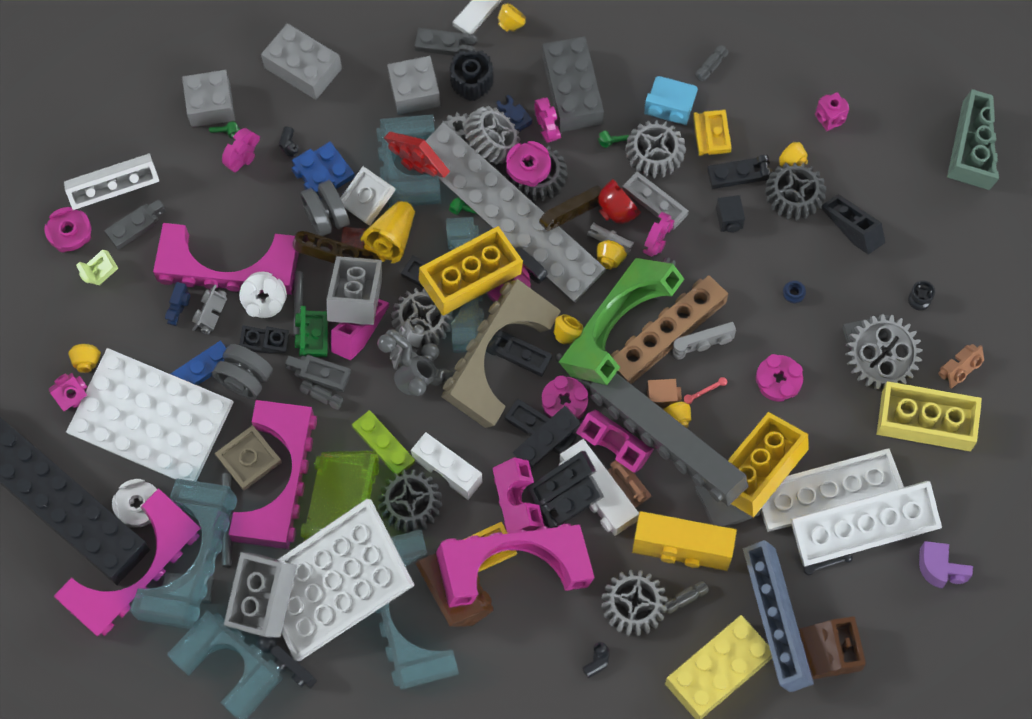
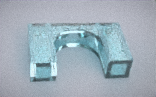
M433 114L380 119L381 128H377V139L382 141V147H378L379 161L384 163V167H380V178L396 189L387 201L388 208L397 201H406L412 206L440 204L439 176L433 177L429 174L407 175L399 171L394 165L397 155L388 148L389 144L384 139L390 131L426 141L435 131Z
M207 611L172 648L167 656L189 676L209 654L216 650L230 649L238 652L244 659V674L240 682L224 698L221 704L235 718L247 719L283 679L279 673L281 668L273 660L270 659L267 662L261 657L263 652L253 643L248 646L243 641L245 637L236 628L231 631L224 625L225 619L220 614L216 613L213 615Z

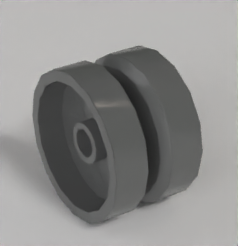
M330 180L318 185L319 196L312 188L300 192L306 215L318 235L325 236L331 233L330 220L337 229L350 224L340 196Z
M229 344L223 353L224 361L216 364L212 371V376L230 391L247 399H257L262 391L260 382L268 381L273 368L255 352L237 344Z

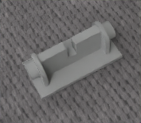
M214 285L210 290L206 289L201 299V302L204 303L201 310L197 309L192 319V322L195 323L193 331L197 327L202 328L201 332L205 334H210V331L214 330L219 316L211 312L214 310L221 313L227 301L226 292L222 290L215 291L217 285Z
M407 319L405 326H401L399 333L411 346L418 348L425 334L422 326L415 325V327H412L409 319ZM398 344L390 352V360H392L395 370L398 364L400 367L404 365L401 360L403 349ZM412 348V351L417 353V350Z

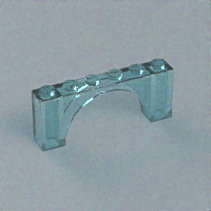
M176 478L170 499L183 512L189 513L198 519L202 531L200 552L189 570L172 583L152 589L138 588L130 612L138 620L193 629L194 623L200 615L199 608L202 599L207 594L209 578L215 570L214 563L217 554L222 549L224 533L229 528L231 512L236 507L237 496L229 486Z
M421 529L390 537L405 568L414 561L428 556ZM389 603L376 611V614L381 613L383 622L379 623L382 638L387 637L389 647H385L388 661H394L396 671L391 673L395 686L400 685V689L405 690L459 675L453 649L431 651L419 648L407 641L398 632L390 616Z

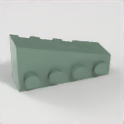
M972 89L963 100L947 178L990 190L999 179V172L996 168L998 158L997 153H995L996 133H994L993 126L995 122L993 95Z

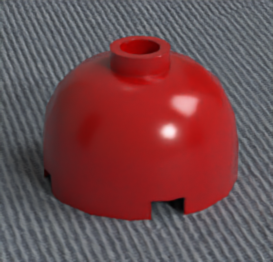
M614 179L601 190L599 204L602 209L599 212L607 221L612 219L616 223L624 224L641 214L640 210Z

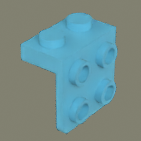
M658 76L655 78L651 93L647 95L644 114L687 125L698 89L691 84Z

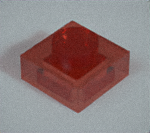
M343 227L341 242L364 249L365 243L364 240L361 242V237L366 229Z

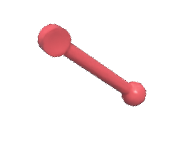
M721 377L718 382L693 395H685L684 402L690 405L695 398L719 386L727 385V379Z

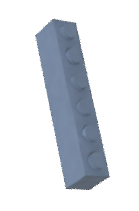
M765 540L743 548L780 686L793 692L813 685V679L776 548Z

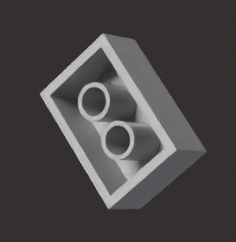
M288 23L261 53L265 69L315 100L342 70L340 55Z
M336 256L327 296V321L374 325L382 284V260Z
M241 552L224 625L264 637H280L297 565L258 554Z

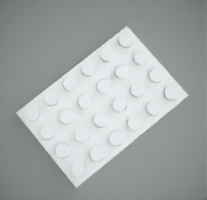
M107 348L86 390L87 396L81 400L66 433L194 488L234 402Z
M366 499L278 559L297 565L281 633L294 660L301 661L414 586L372 500Z

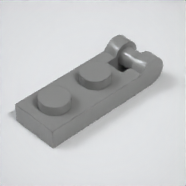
M733 322L678 338L674 341L672 355L675 359L680 360L685 357L686 353L695 350L699 352L705 351L718 343L720 345L727 344L735 337V325Z

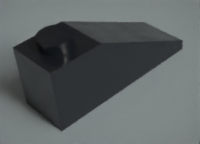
M837 194L822 204L821 209L853 245L869 255L886 243L882 223L841 195Z

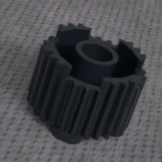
M468 50V52L459 51V54L456 53L455 57H452L449 72L453 91H456V94H460V97L464 96L468 101H476L480 96H484V93L488 94V90H491L494 83L492 62H490V56H487V53H484L483 50L477 52L475 50L472 52Z

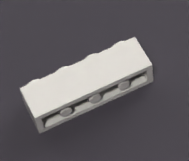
M149 153L64 181V186L71 207L75 210L157 183L159 178Z
M582 439L560 454L559 465L580 451H586L597 471L591 476H593L604 495L602 499L589 508L593 513L597 512L602 518L600 522L607 532L611 531L616 536L638 521L639 512L586 441Z

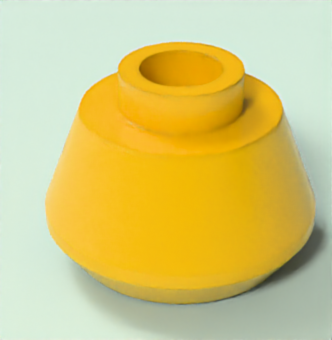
M509 3L501 6L498 15L500 22L498 24L505 31H515L525 25L526 18L517 8Z
M793 142L782 152L779 157L781 167L785 163L789 166H793L794 162L797 166H801L803 162L805 165L807 164L808 160L806 158L808 154L802 143Z
M605 240L597 246V260L606 269L618 267L627 257L625 248L617 242Z
M564 314L555 319L553 332L558 342L571 344L581 335L583 326L574 317Z
M78 344L69 350L68 355L73 367L78 372L88 373L96 367L101 352L94 345Z
M676 402L663 409L683 426L689 427L688 423L691 421V407L689 404Z

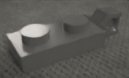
M159 199L149 204V206L145 204L104 231L115 247L120 250L156 226L155 223L159 220L158 217L166 212L165 207Z
M307 355V357L302 356L301 359L288 356L285 363L286 369L294 371V375L300 379L308 380L342 393L351 375L350 368Z

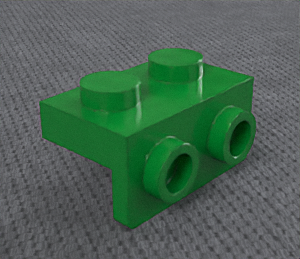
M301 306L300 313L295 314V327H299V334H295V348H299V357L310 355L327 358V311H305L306 306Z

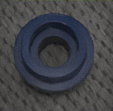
M790 281L784 286L783 296L788 302L799 303L805 298L806 289L801 282ZM794 290L798 295H792L790 291Z

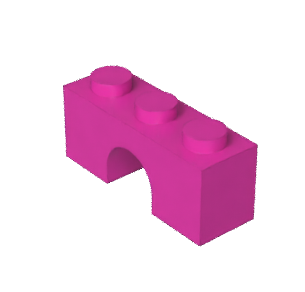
M597 410L587 413L576 432L594 446L602 445L616 454L615 460L634 473L643 468L654 450Z
M512 458L493 467L494 482L497 486L499 504L502 508L507 534L520 529L534 531L539 527H544L540 506L522 502L523 490L528 485L534 483L529 461Z

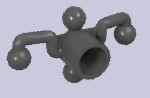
M390 329L378 339V348L385 353L393 351L396 343L403 349L401 360L404 365L397 369L394 380L397 388L406 395L421 396L426 391L427 385L438 386L442 384L444 378L448 380L455 374L447 369L439 370L435 367L432 361L438 358L439 348L433 343L425 344L421 349L422 356H419L412 351L411 344L396 330Z

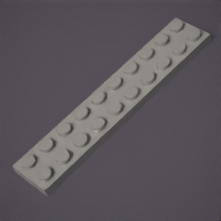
M444 122L426 140L428 145L450 170L445 178L436 177L492 228L499 226L515 249L521 247L538 261L547 271V278L574 303L606 271L603 265L562 228L558 226L551 231H546L539 224V220L544 212L479 153H475V150L469 147V144Z

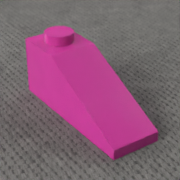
M378 299L374 325L339 323L331 330V352L352 360L365 347L389 308V303Z

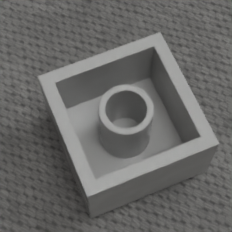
M430 56L387 64L398 115L440 107V95Z
M226 70L182 76L187 116L191 127L235 121L231 87Z

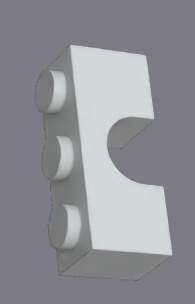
M426 432L411 449L415 462L430 473L433 470L438 472L448 481L449 487L467 500L471 498L483 483L480 471Z

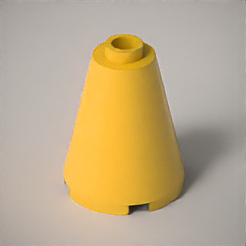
M397 201L363 233L361 242L364 240V249L377 254L382 262L386 259L392 260L391 263L399 262L404 255L415 215L412 205L406 201Z

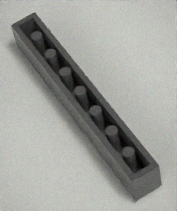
M616 373L608 385L595 382L589 385L592 393L591 398L598 406L603 405L607 408L608 413L617 420L619 418L623 421L625 427L630 432L638 433L642 441L648 446H654L662 458L665 460L670 459L674 462L675 467L681 473L690 475L698 487H705L717 502L722 501L729 506L748 488L747 477L742 471Z

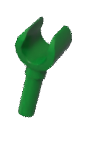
M229 122L227 126L209 127L210 133L228 132L229 138H233L240 130L235 122Z
M603 131L599 133L600 138H598V141L603 148H608L613 143L627 141L630 135L611 137L608 131Z
M455 198L449 207V211L455 215H458L461 210L477 214L460 198Z

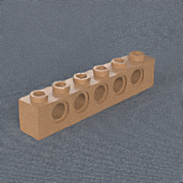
M710 275L704 280L699 279L696 281L689 293L681 294L676 299V304L671 308L666 307L659 314V318L655 322H648L643 327L642 333L637 337L635 335L632 336L625 343V347L621 351L616 350L611 354L612 358L620 366L617 374L632 385L673 349L676 339L690 335L726 304L728 293ZM701 299L705 303L697 304L694 300ZM685 313L688 315V318H680L678 314ZM667 327L672 331L665 333L661 329ZM653 342L655 346L647 347L644 343ZM635 356L638 358V361L631 362L627 358Z

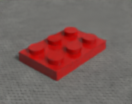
M390 131L384 137L389 144L388 148L402 159L401 164L406 169L443 178L450 172L424 139Z

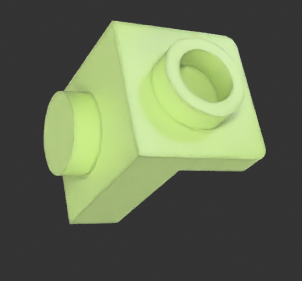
M106 250L99 252L87 264L79 262L76 265L80 271L81 279L86 283L101 285L119 269L110 253Z

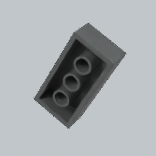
M586 37L544 43L543 62L560 132L603 125L604 110Z

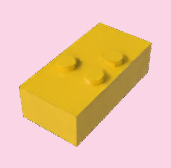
M497 226L419 267V281L444 316L522 273L523 260L500 227Z
M768 412L728 460L746 475L748 488L731 504L754 518L809 450L808 434Z
M640 511L632 553L661 558V561L666 563L683 562L686 566L692 568L704 566L728 571L733 556L737 529Z

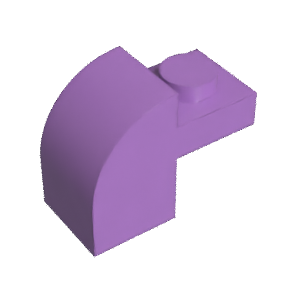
M924 541L920 547L919 566L923 577L930 584L943 588L947 580L954 584L968 582L973 574V566L948 563L949 544Z

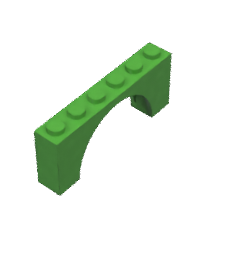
M635 258L583 328L581 335L575 339L560 359L559 363L571 377L604 385L609 384L620 368L612 356L605 351L610 331L617 321L636 305L655 297L673 296L684 280L674 264Z

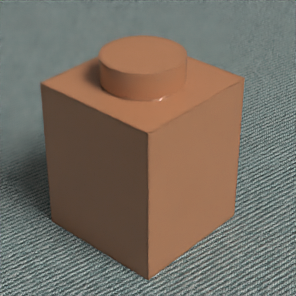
M676 379L648 380L647 397L659 407L665 409L669 405L681 401V387H677Z

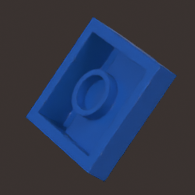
M328 142L314 152L309 149L292 160L293 167L291 169L297 179L302 178L305 182L303 184L305 189L312 188L318 196V185L324 181L330 180L335 189H338L355 178V173L331 142Z

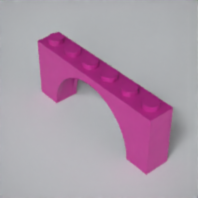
M163 223L153 273L157 282L164 285L180 282L186 284V287L197 285L208 289L217 285L216 289L227 288L230 291L238 292L243 282L251 274L269 272L276 279H280L283 282L287 295H292L294 273L296 272L299 252L292 246L295 236L275 234L272 245L267 253L254 265L235 272L214 271L201 265L191 255L189 251V233L186 225Z
M256 400L252 424L257 431L268 433L285 445L291 454L292 472L286 488L273 502L254 511L233 512L229 536L232 542L289 549L290 542L295 540L296 528L293 525L294 520L298 519L300 514V505H297L298 498L303 496L304 493L302 477L308 471L309 460H306L307 451L311 452L313 438L310 435L311 430L316 428L317 416L314 415L312 407Z
M159 488L140 507L149 518L156 538L155 556L147 573L134 585L111 592L89 589L71 578L54 595V598L96 637L100 633L105 636L115 626L112 621L118 615L122 618L132 608L129 603L135 597L139 600L149 590L146 585L152 579L157 582L166 572L163 567L169 561L174 564L183 554L180 551L186 543L191 546L200 536L197 532L201 528Z
M569 523L562 524L557 528L539 527L534 531L520 529L511 534L497 532L488 537L474 535L465 540L456 541V539L451 538L441 542L436 551L449 607L473 604L478 595L477 574L480 565L492 555L503 551L519 550L540 557L556 571L565 591L588 588L594 579L580 525L571 526Z

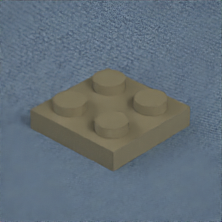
M253 425L215 453L218 460L243 491L282 463L278 455Z

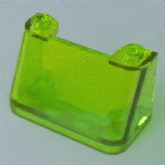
M328 451L322 452L321 456L316 457V480L307 522L302 524L300 537L304 538V541L366 499L370 500L372 486L376 479L375 475H378L380 468L377 452Z

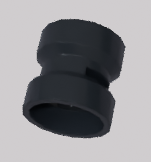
M923 280L913 285L908 297V303L913 309L918 311L925 310L930 306L935 295L933 284Z

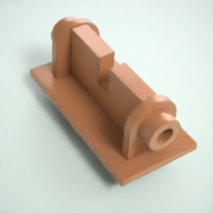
M974 344L966 345L965 348L955 355V359L960 361L959 363L951 359L940 368L939 376L944 380L946 378L949 379L951 389L958 383L963 382L969 373L982 365L984 355L981 345L978 348Z
M616 460L611 463V468L607 471L635 508L652 497L634 472Z

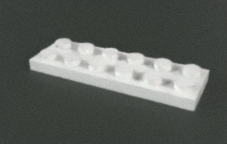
M888 448L789 475L762 506L760 511L766 529L770 532L792 526L791 518L896 490L904 486L891 451Z
M930 481L791 518L803 566L942 528Z

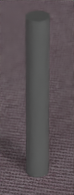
M301 271L294 273V337L295 334H299V327H295V314L300 313V307L303 306L304 273Z

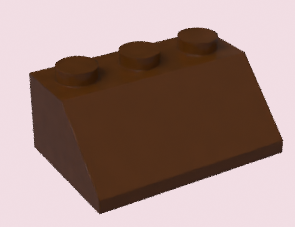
M436 553L415 563L450 627L473 626L494 611L491 605V597L482 589L478 575V595L473 604L449 607Z

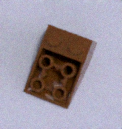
M855 616L829 620L798 629L812 679L860 672L866 666Z

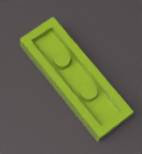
M370 410L352 424V428L393 473H397L400 476L403 469L407 470L416 463L409 452Z

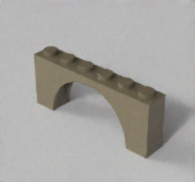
M519 279L506 282L502 286L500 298L490 306L488 318L479 325L477 329L478 335L466 347L468 352L464 358L457 362L454 368L456 370L455 374L443 386L444 392L441 397L484 428L495 426L506 407L493 394L485 376L484 357L491 338L499 329L508 324L525 325L540 333L548 331L561 310Z

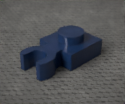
M506 95L507 105H502L499 100L496 101L497 109L500 112H504L505 117H510V122L515 124V130L520 132L532 124V118L521 104L514 107L513 99L510 95Z
M176 282L169 301L170 307L165 315V319L168 320L167 324L176 326L179 314L183 312L184 306L189 304L190 293L184 283Z

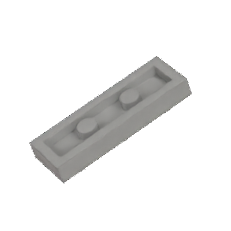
M636 172L622 187L626 194L660 220L662 218L658 216L661 212L671 215V219L675 220L673 230L688 216L689 211L639 172Z

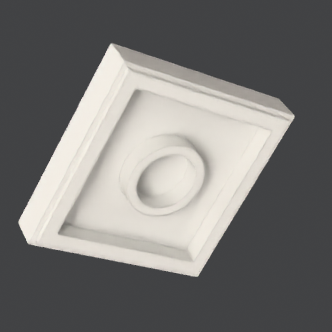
M363 166L340 199L345 209L370 226L396 189Z

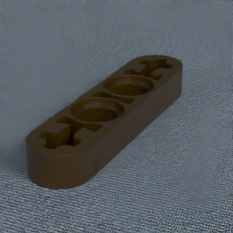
M594 186L549 209L542 215L539 224L546 231H551L599 205V194L602 189L599 186Z
M307 231L297 232L292 243L293 248L297 252L334 264L336 256L344 257L343 253L351 255L352 258L380 260L379 256L371 251ZM320 247H327V248H329L331 251H330V252L324 251V250H322Z

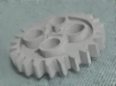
M881 314L877 321L876 317L872 316L870 317V323L867 320L861 321L863 328L860 326L854 328L858 334L849 335L854 341L846 344L847 347L852 348L850 352L845 353L846 356L852 357V360L847 365L855 366L851 373L859 372L860 375L857 380L860 381L865 378V386H870L873 382L874 389L877 390L881 384L884 389L887 381L906 384L905 377L909 379L914 377L911 370H919L914 363L922 361L920 357L916 356V353L923 351V349L916 348V344L920 343L921 340L913 339L917 332L909 333L910 324L902 326V318L894 322V315H890L886 320L884 314ZM880 330L887 333L886 342L879 339L878 333ZM894 337H897L898 340L886 351L885 354L887 356L881 357L874 367L871 368L870 364L881 355V349L888 347ZM897 346L903 347L905 351L903 358L896 354ZM864 347H868L871 349V359H867L864 357ZM882 363H886L889 366L890 370L887 375L883 374L880 370Z

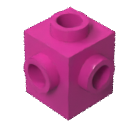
M838 92L832 95H825L819 100L815 115L826 131L838 127L846 121L849 112L848 102L846 99L841 98Z
M73 373L61 375L54 381L56 384L49 388L50 394L63 412L71 406L73 408L78 407L81 400L87 396L84 390L87 388L86 383L80 376L76 378Z

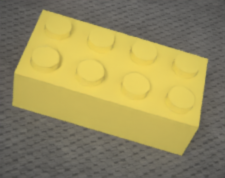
M887 381L882 391L876 435L971 452L977 443L982 398Z
M740 615L669 675L665 685L695 719H702L772 659L770 647L745 618Z

